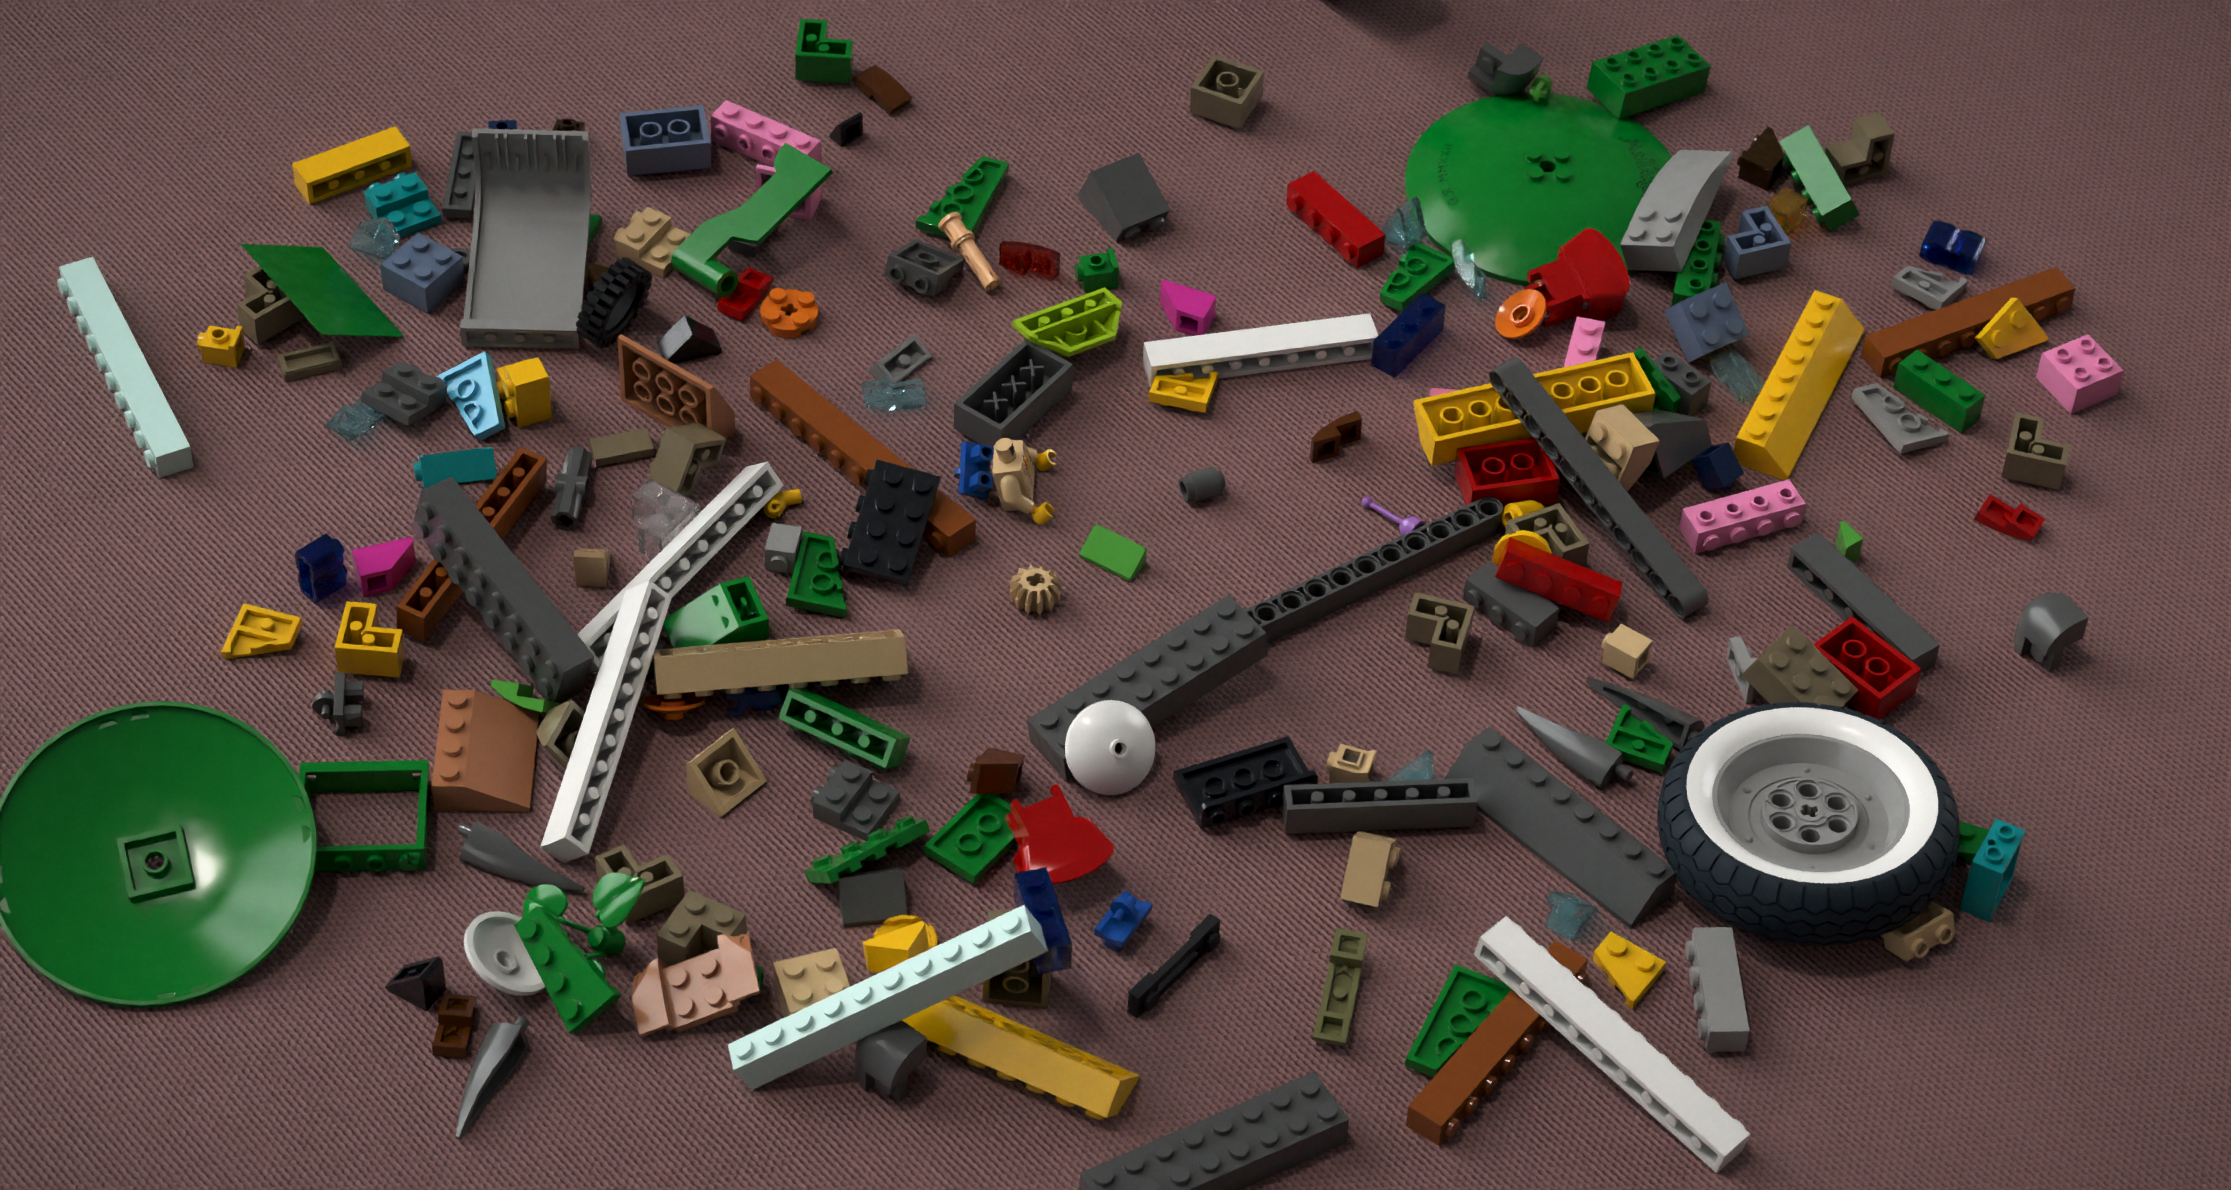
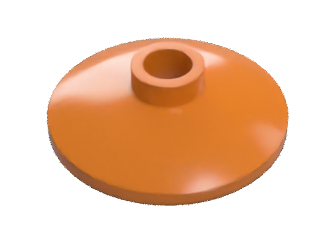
M1533 289L1522 290L1510 296L1501 305L1496 314L1495 327L1498 333L1507 339H1519L1533 332L1545 317L1547 311L1545 297L1539 291Z
M689 692L682 693V697L677 699H664L662 694H654L643 698L642 706L651 711L664 713V718L667 720H678L683 718V712L703 705L705 699L704 696H695V693Z

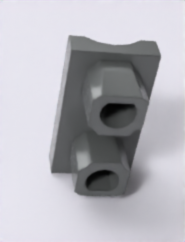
M345 672L335 673L334 695L331 694L330 690H323L322 694L313 698L312 708L317 714L321 715L322 719H329L330 715H333L336 721V736H345L347 726H363L362 705H347V703L364 702L363 681H346Z

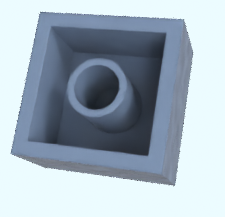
M419 232L380 264L383 290L427 314L465 282L463 256Z
M1726 282L1664 310L1688 363L1750 335Z

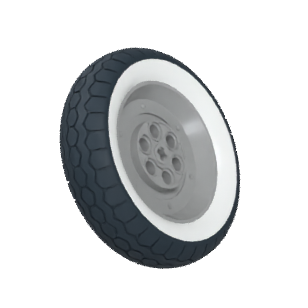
M1794 702L1774 703L1741 710L1714 722L1695 735L1681 749L1667 771L1658 800L1657 823L1661 846L1668 864L1687 892L1704 908L1730 925L1745 932H1750L1753 935L1769 940L1774 938V941L1795 945L1796 942L1804 946L1852 944L1882 936L1905 925L1922 913L1939 895L1952 872L1959 848L1960 823L1956 801L1945 776L1931 757L1918 744L1894 727L1863 713L1846 708L1842 710L1841 707L1820 704L1819 706L1817 703L1796 702V704Z

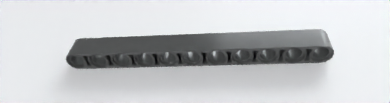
M1514 357L1489 372V379L1494 389L1671 611L1678 618L1683 619L1706 606L1709 598L1702 584L1527 366L1519 358Z
M1493 497L1481 498L1247 608L1245 611L1266 632L1268 644L1495 536L1500 531L1503 505L1498 499Z

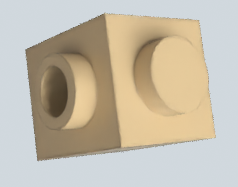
M1620 624L1613 633L1609 632L1602 642L1601 648L1604 649L1602 663L1634 679L1649 662L1653 640Z

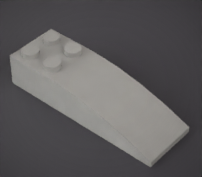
M1679 150L1663 166L1646 190L1621 241L1620 246L1628 270L1682 271L1733 158L1732 151Z

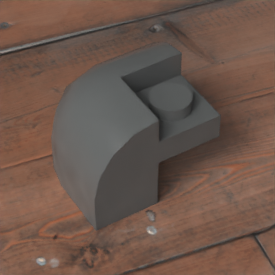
M1486 41L1480 48L1475 65L1468 72V78L1492 94L1515 96L1524 91L1537 76L1543 57L1522 43L1508 56Z
M2047 592L2033 599L2023 609L2014 636V648L2020 657L2030 652L2033 658L2050 672L2059 667L2064 647L2083 638L2089 617L2062 592L2058 594Z
M900 1020L858 1040L855 1050V1075L858 1084L865 1092L875 1084L883 1094L890 1095L900 1102L908 1095L909 1073L927 1058V1038L903 1020Z

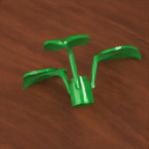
M612 872L603 876L593 892V904L598 909L595 917L603 925H598L592 929L562 917L568 907V898L562 889L549 884L538 885L527 893L523 903V917L536 906L545 907L557 922L587 933L588 943L596 952L586 954L585 958L593 967L599 968L606 976L602 964L592 959H604L606 954L615 956L622 952L626 939L623 932L618 930L617 927L624 923L633 911L646 880L619 872Z

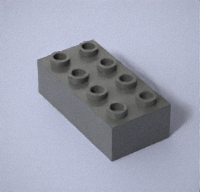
M1026 338L954 403V429L980 444L992 447L1002 438L1018 440L1072 390L1073 364L1047 349L1031 343Z

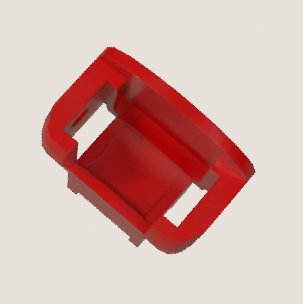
M1586 228L1566 244L1559 247L1556 261L1529 270L1527 275L1528 282L1540 281L1525 287L1524 290H1537L1545 297L1548 317L1543 319L1542 324L1544 328H1547L1575 316L1598 321L1616 316L1622 309L1625 295L1629 292L1630 279L1627 268L1613 244L1594 228ZM1589 301V309L1582 311L1583 302Z
M1058 783L1052 785L1050 789L1052 797L1022 808L1018 799L1013 800L1010 805L1012 812L1008 813L1005 817L1019 846L1013 864L1019 886L1027 895L1040 891L1041 885H1059L1080 879L1103 866L1114 852L1112 842L1093 823L1090 817L1074 816Z

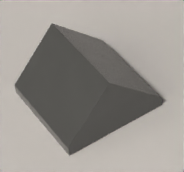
M899 867L847 872L838 875L840 879L835 883L843 928L882 924L888 918L907 915L904 875Z

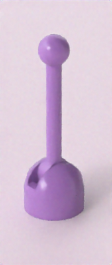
M1369 496L1362 499L1363 507H1371L1398 523L1402 535L1426 525L1424 521L1414 516H1409L1405 519L1399 518L1374 503L1373 499Z

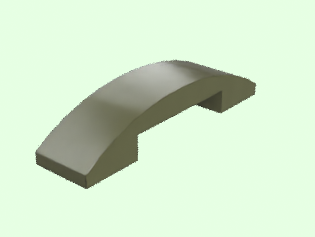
M1336 928L1313 1041L1340 1046L1346 1045L1368 934Z

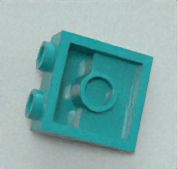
M416 172L409 175L400 173L393 181L385 184L373 183L364 191L365 208L390 242L442 223L441 213L429 199L428 189Z

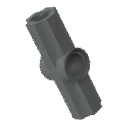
M574 446L573 449L567 451L562 473H558L556 477L555 503L551 519L552 524L557 525L562 530H570L578 525L582 503H586L588 499L589 474L593 458L592 453L588 452L585 447Z

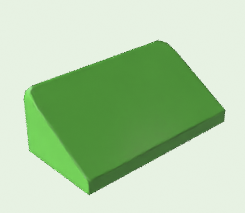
M1097 524L1092 529L1079 553L1080 558L1129 582L1146 564L1147 556L1145 547Z

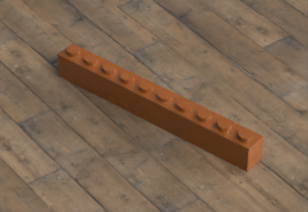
M777 359L750 375L749 392L752 400L756 404L763 406L771 413L774 419L784 423L795 436H800L815 452L822 454L833 467L839 468L849 476L854 484H859L866 491L868 488L864 486L868 469H874L876 460L913 469ZM938 489L923 537L930 542L934 549L940 550L949 558L976 540V519Z

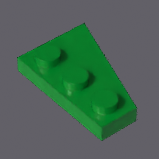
M1411 239L1408 244L1407 253L1402 255L1399 260L1397 270L1391 273L1380 291V302L1403 312L1457 268L1456 259Z
M804 531L785 606L846 618L847 609L843 599L842 581L839 577V564L834 537Z

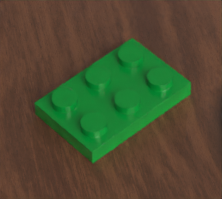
M977 794L924 845V854L972 884H976L1017 843L1005 820L1006 815L1012 812L1010 809L1011 804L995 794Z

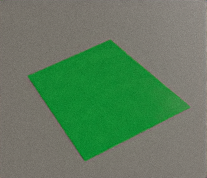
M241 244L321 335L405 337L323 247Z

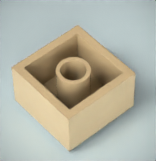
M837 948L773 962L774 989L784 1018L850 987Z

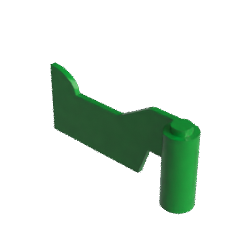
M785 143L774 159L776 173L741 207L703 222L674 250L671 259L672 267L720 297L731 295L738 285V274L718 262L716 257L733 240L760 245L833 173L832 169Z

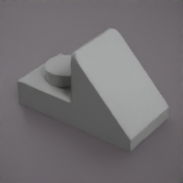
M1739 636L1729 638L1726 660L1746 704L1751 703L1759 692L1741 674L1757 658H1753L1751 649L1749 647L1746 648L1742 637Z

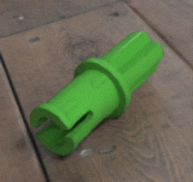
M1542 74L1531 82L1530 94L1534 97V101H1539L1540 98L1545 99L1550 95L1552 80L1549 76Z

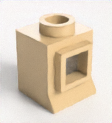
M1340 744L1337 752L1331 751L1328 757L1326 769L1331 770L1329 783L1368 782L1369 774L1373 775L1375 770L1377 750L1366 751Z

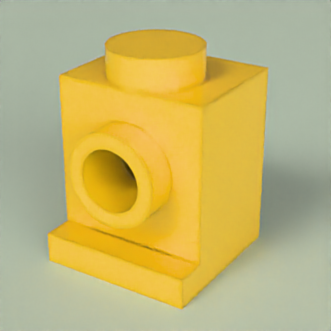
M209 325L206 333L200 332L197 339V349L201 350L202 362L237 368L245 350L243 327L236 326V329Z

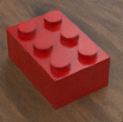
M1534 438L1457 448L1454 474L1465 505L1484 497L1498 499L1502 503L1503 508L1509 503L1534 500L1542 505L1556 504L1559 477L1552 460Z
M1852 616L1813 644L1858 689L1847 703L1864 715L1880 720L1916 693L1921 668Z

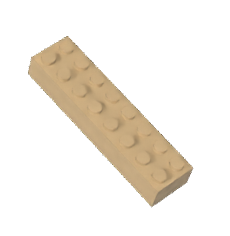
M900 629L655 649L653 654L655 688L657 695L662 694L664 699L681 698L682 693L695 692V696L714 695L713 690L725 689L727 694H738L745 692V687H757L758 691L776 690V685L789 684V688L797 689L808 687L807 682L817 681L820 682V686L838 685V680L851 679V683L870 682V677L877 676L882 677L883 681H893L901 679V674H908L906 639Z

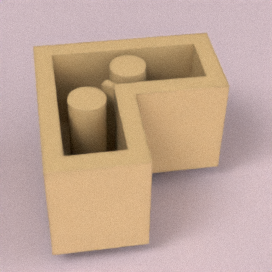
M1362 831L1353 836L1340 899L1379 907L1382 900H1388L1391 882L1386 881L1387 873L1394 869V867H1397L1401 848L1396 847L1397 839Z

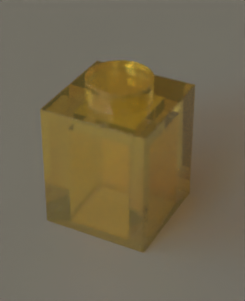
M1784 187L1766 205L1787 237L1805 220L1808 199Z

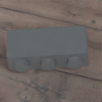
M1489 560L1466 578L1463 600L1469 605L1475 606L1474 608L1485 614L1494 623L1499 624L1511 632L1517 639L1524 641L1533 648L1556 629L1559 607L1541 595L1496 578L1497 565Z

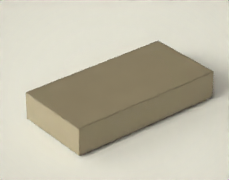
M335 342L277 355L278 364L285 382L343 369Z
M648 428L589 439V446L596 467L655 456Z

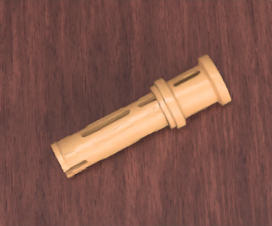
M952 212L946 215L939 222L938 228L949 237L953 250L959 251L963 255L986 291L997 288L1001 283V279L974 242L975 236L962 223L960 213Z

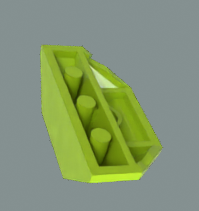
M1104 287L1013 320L1012 326L1031 343L1039 345L1057 356L1070 357L1115 340L1122 301Z

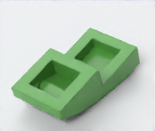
M493 679L491 681V686L500 695L521 707L547 713L548 710L559 705L556 702L532 698L533 686Z

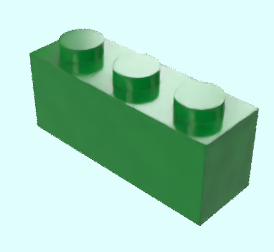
M1915 350L1898 364L1893 388L1961 434L1980 420L1985 394L1919 350Z

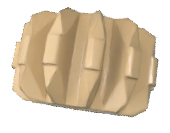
M1030 564L1028 570L1019 568L1017 575L1012 576L1010 581L1011 602L1015 603L1017 610L1025 609L1027 615L1032 611H1036L1041 615L1043 610L1051 612L1054 605L1059 603L1061 582L1060 578L1056 577L1054 570L1046 571L1044 565L1038 569Z

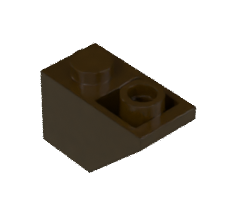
M1767 127L1761 135H1756L1750 148L1747 151L1743 150L1737 161V165L1740 166L1738 178L1766 191L1780 177L1784 158L1783 151L1772 128Z

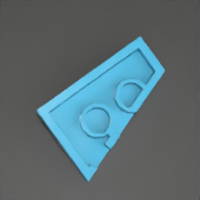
M484 351L436 376L441 378L444 384L447 385L448 396L457 405L462 418L476 438L483 440L505 429L492 357Z

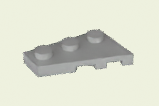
M1878 383L1854 388L1851 395L1852 400L1899 454L1947 442L1949 437L1947 431L1942 428L1937 431L1927 424L1928 418L1921 413L1918 415L1911 413L1904 408V401Z

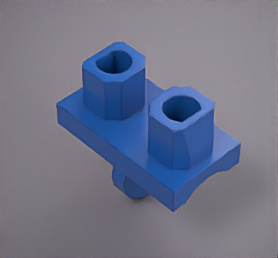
M968 441L961 443L960 467L954 470V477L959 479L958 495L972 496L983 501L988 499L989 489L993 488L990 462L993 460L994 447Z
M1124 890L1120 897L1113 900L1109 911L1094 928V935L1103 939L1105 947L1115 952H1120L1152 911V903L1140 901L1130 892Z

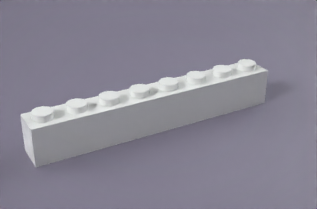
M1368 313L1144 342L1143 366L1150 387L1156 375L1192 373L1193 378L1209 377V371H1218L1219 379L1377 358L1379 337L1371 314Z

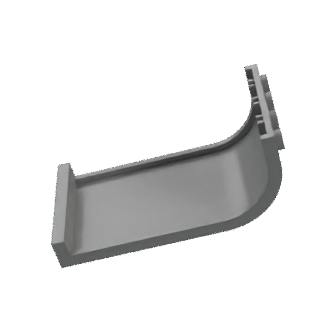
M472 129L475 165V208L464 319H461L460 324L462 346L579 349L581 335L576 331V322L579 320L577 318L579 312L583 310L581 306L584 301L591 214L589 131Z

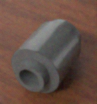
M1213 466L1187 473L1184 478L1179 479V489L1183 499L1186 502L1192 501L1193 503L1221 495L1222 488H1225L1226 485L1223 473L1217 471Z

